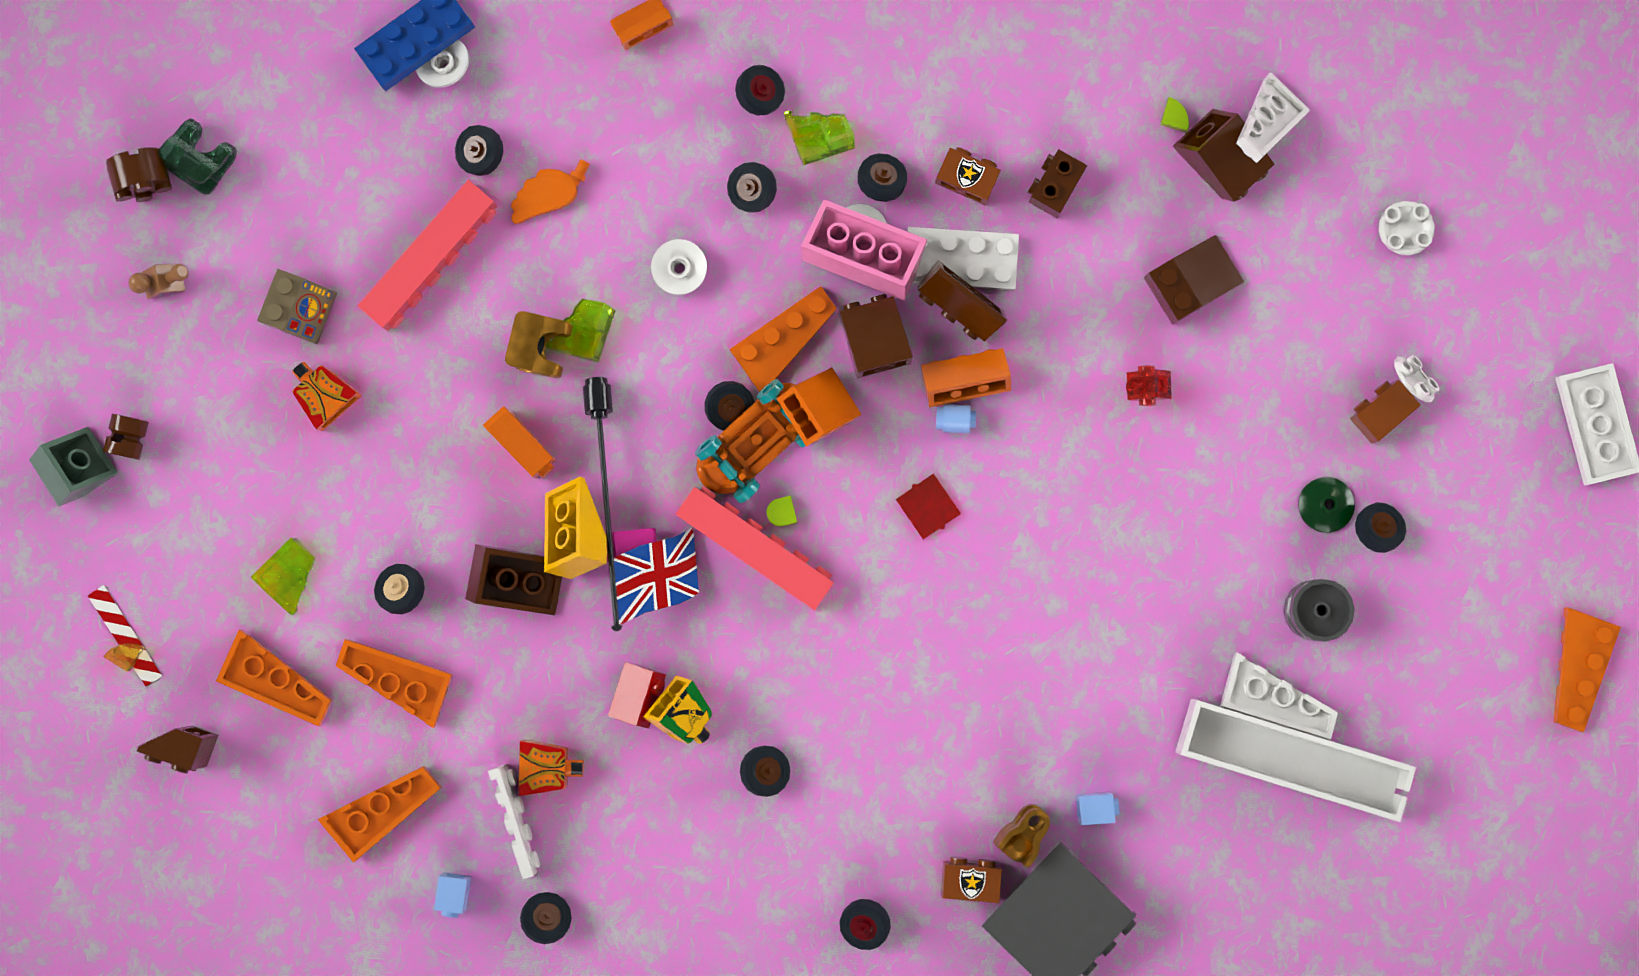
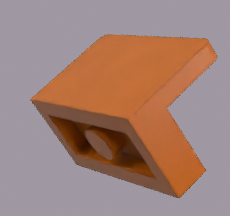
M647 0L610 20L625 51L674 25L668 9L664 7L661 0Z

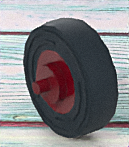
M754 65L741 73L736 82L735 92L737 100L746 111L762 116L768 115L779 108L784 100L785 88L781 77L772 68L765 65Z
M859 899L851 902L842 912L839 921L840 931L844 939L851 946L860 950L878 948L886 941L891 929L890 917L887 911L879 903L870 899Z

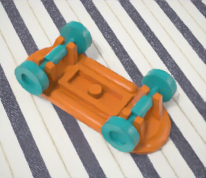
M778 379L771 381L757 395L758 400L718 436L713 435L697 448L695 451V455L698 457L696 471L698 478L705 487L719 494L735 492L733 497L739 503H743L751 498L760 487V484L754 477L791 443L795 441L800 447L806 446L777 401L779 396L796 384L781 383Z

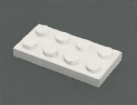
M908 227L907 232L927 239L922 259L912 284L919 285L939 260L974 288L1015 291L1019 234Z
M1613 363L1556 377L1557 387L1584 486L1639 473V458Z

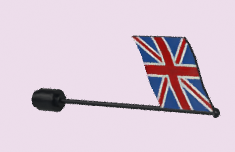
M592 377L586 379L585 386H583L584 410L586 415H591V419L597 420L614 622L611 628L613 631H620L622 629L621 624L644 613L678 605L699 593L694 531L692 527L675 537L640 545L614 557L602 419L608 418V414L613 412L611 385L608 384L605 377Z

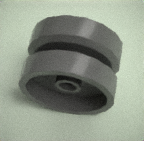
M1313 579L1299 583L1291 589L1284 605L1285 620L1292 632L1303 639L1321 642L1337 639L1346 633L1353 622L1355 611L1352 597L1345 587L1335 581L1326 579ZM1319 605L1321 606V608L1319 609V611L1322 612L1321 615H1318L1316 611Z

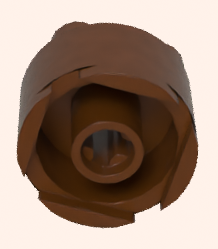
M139 148V153L132 155L125 151L106 160L107 172L117 202L126 201L131 198H135L136 202L151 200L153 193H163L172 190L164 157L159 148Z

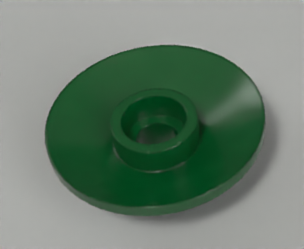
M1321 477L1309 482L1301 491L1298 500V509L1303 521L1313 530L1323 533L1335 532L1346 526L1351 520L1355 508L1351 490L1345 483L1332 477ZM1327 499L1333 502V508L1330 510L1324 505Z

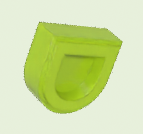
M791 495L775 499L768 505L767 517L773 525L782 527L797 523Z

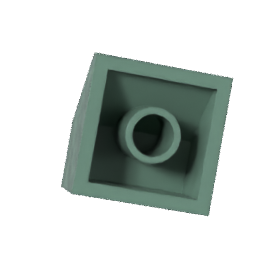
M89 427L40 445L29 459L59 507L85 496L118 473Z

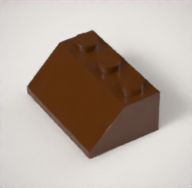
M939 260L917 286L918 291L921 292L919 297L930 306L935 303L942 308L941 314L952 323L956 320L965 326L963 331L974 340L979 337L986 341L1007 321L1006 315L1001 308Z

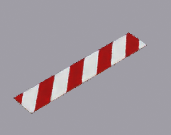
M103 585L87 595L145 687L162 677L106 587Z

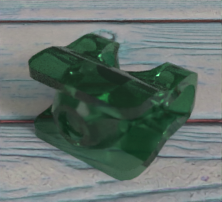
M191 118L187 119L163 143L158 153L160 158L165 161L169 172L200 193L208 195L216 188L225 172L235 161L237 150L231 144L224 142L219 144L213 151L207 153L197 151L195 146L201 138L203 129L200 123Z

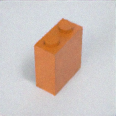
M832 367L793 386L777 398V401L806 447L843 428L862 415Z

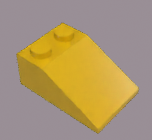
M578 477L545 493L544 572L573 579L607 564V537L585 478Z

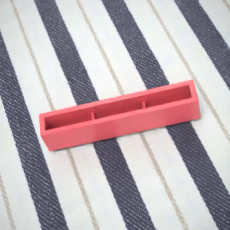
M467 180L357 306L385 330L389 331L391 328H397L404 320L403 314L409 307L414 308L423 297L421 293L427 286L432 287L441 277L440 272L446 265H452L460 255L458 251L464 244L469 245L478 235L477 229L483 223L487 224L493 219L496 214L495 209L498 206L470 180Z
M694 486L675 515L804 604L816 610L834 583L830 580L832 574L819 565L815 570L806 564L809 558L796 549L793 554L783 548L786 544L783 540L774 534L770 538L760 532L763 527L751 518L745 522L737 516L740 512L738 509L727 502L722 506L714 500L717 495L704 486L701 490Z

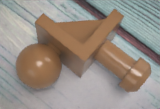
M183 264L153 265L142 273L131 275L128 285L135 293L141 294L146 292L147 299H153L162 293L184 292L186 290L183 280L188 277L189 271Z

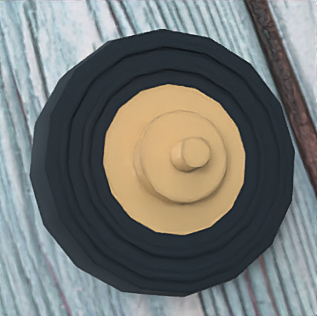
M394 564L380 573L374 587L375 600L381 608L391 614L402 615L411 612L423 598L424 580L420 573L409 565Z

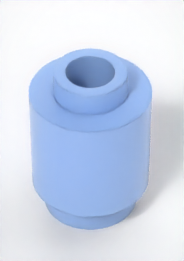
M944 404V407H937L936 429H941L947 433H970V428H976V411H971V405Z

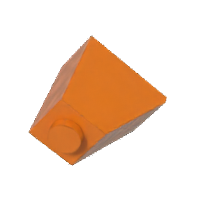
M505 406L500 408L483 424L484 428L533 478L536 479L539 476L544 478L554 469L552 464L556 459L518 417Z

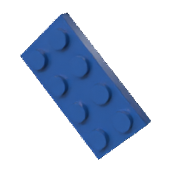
M421 0L354 49L386 92L466 35L475 26L456 0Z

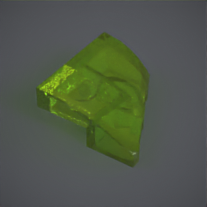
M792 111L784 112L786 124L803 165L855 148L854 133L845 114L832 113L830 115H822L821 113L810 112L809 117L793 116Z
M581 299L574 307L573 313L563 320L573 325L572 335L567 338L554 337L552 341L549 340L547 342L546 348L577 358L599 362L615 310L604 302Z
M291 537L251 578L289 614L294 615L298 610L297 605L301 593L305 590L308 573L312 570L316 558L297 538Z

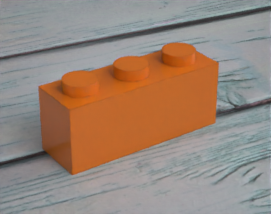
M1003 348L996 350L988 349L981 353L960 355L956 358L942 361L935 360L921 365L922 381L929 408L1011 391V374Z

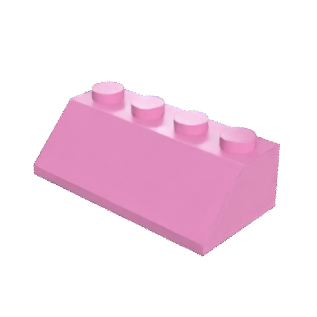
M823 200L801 245L802 261L905 301L916 277L927 239Z

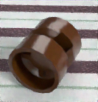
M112 413L108 427L112 433L106 437L103 452L140 460L143 448L140 439L146 436L149 422Z

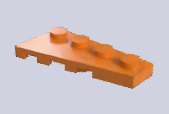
M820 286L729 350L760 392L767 384L780 376L809 340L814 337L835 313L837 308Z
M1564 607L1563 617H1565V624L1561 635V643H1563L1562 656L1559 659L1558 667L1560 677L1559 685L1556 688L1553 722L1584 733L1621 627L1572 608Z
M242 629L238 630L216 682L316 726H321L332 699Z
M344 639L335 665L364 685L371 687L386 699L393 701L411 715H415L430 727H436L453 674L349 639Z
M423 766L317 820L354 863L438 792L442 786Z

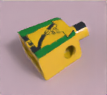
M677 675L643 716L671 738L686 744L691 743L693 740L697 744H701L710 736V732L706 729L705 724L712 717L711 709L696 684L690 679Z

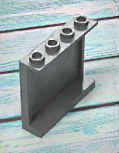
M1060 842L984 922L982 927L1032 976H1080L1081 974L1088 976L1097 966L1094 960L1101 953L1107 956L1117 945L1113 940L1120 933L1128 934L1136 925V922L1133 920L1136 917V913L1131 911Z

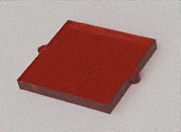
M934 473L919 484H912L910 490L895 499L922 539H925L938 529L943 530L945 524L961 514Z

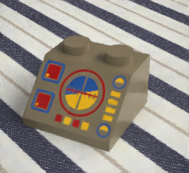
M277 268L257 321L266 326L318 344L337 292Z

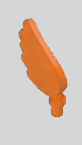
M580 159L575 170H572L570 175L556 169L539 170L535 178L527 179L524 182L523 188L517 193V198L511 203V208L515 211L511 216V221L514 224H520L533 217L570 205L577 197L580 181L584 182L586 179L584 175L590 164Z

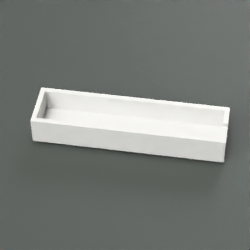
M1195 699L1190 700L1175 753L1398 822H1401L1408 797L1395 794V789L1398 788L1409 792L1416 767Z

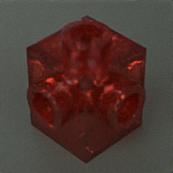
M1153 365L1138 366V371L1127 372V400L1139 401V406H1155L1156 400L1172 399L1171 371L1157 370Z

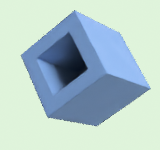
M1112 793L1076 794L1077 817L1080 825L1115 823V816L1119 815L1118 798H1113Z
M442 873L439 875L434 910L442 911L441 915L445 917H458V914H463L467 910L472 876Z

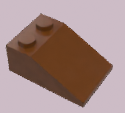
M1216 235L1172 258L1144 277L1172 325L1244 283V280Z
M475 544L465 599L475 604L555 615L562 577L544 572V556Z

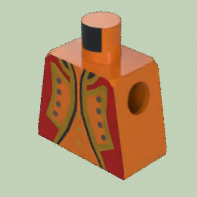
M304 361L292 371L301 382L292 392L317 430L324 431L362 397L358 391L323 365L313 371Z
M532 740L520 741L519 796L562 790L567 788L568 777L584 776V760H568V747Z

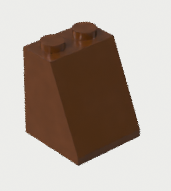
M1212 109L1179 139L1173 147L1222 199L1235 202L1242 199L1255 182L1264 179L1268 174V170L1275 164L1267 153L1256 163L1236 144L1245 124L1239 114Z
M886 294L870 298L871 303L860 305L859 301L844 305V310L839 311L857 379L911 364L913 356L894 296L887 298Z

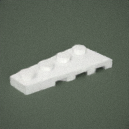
M1270 72L1262 82L1236 144L1242 148L1247 156L1257 163L1310 109Z

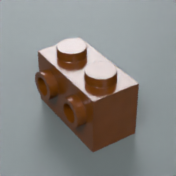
M1060 149L1057 150L1055 156L1049 154L1041 169L1045 170L1042 179L1035 178L1028 190V193L1032 195L1029 203L1058 218L1088 165Z

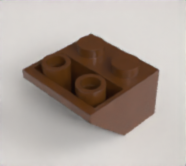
M193 725L176 728L138 746L136 752L145 754L144 759L157 764H161L164 761L172 764L171 769L181 773H188V771H196V769L207 767L218 734Z

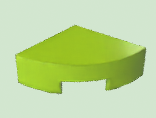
M1168 97L1160 125L1186 133L1189 128L1187 112L1180 102Z

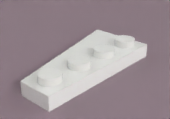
M1234 653L1220 707L1319 738L1331 740L1338 712L1308 694L1300 692L1292 687L1293 685L1280 680L1261 666L1253 664L1241 654Z
M507 764L489 770L488 774L490 780H497L498 785L496 786L497 792H495L498 805H501L502 808L506 807L507 812L504 813V823L509 835L514 834L516 840H512V848L522 878L525 879L537 873L536 868L540 867L536 851H531L529 840H532V834L528 823L524 824L521 813L525 811L523 801L520 796L516 797L513 787L517 785L514 770L508 769Z

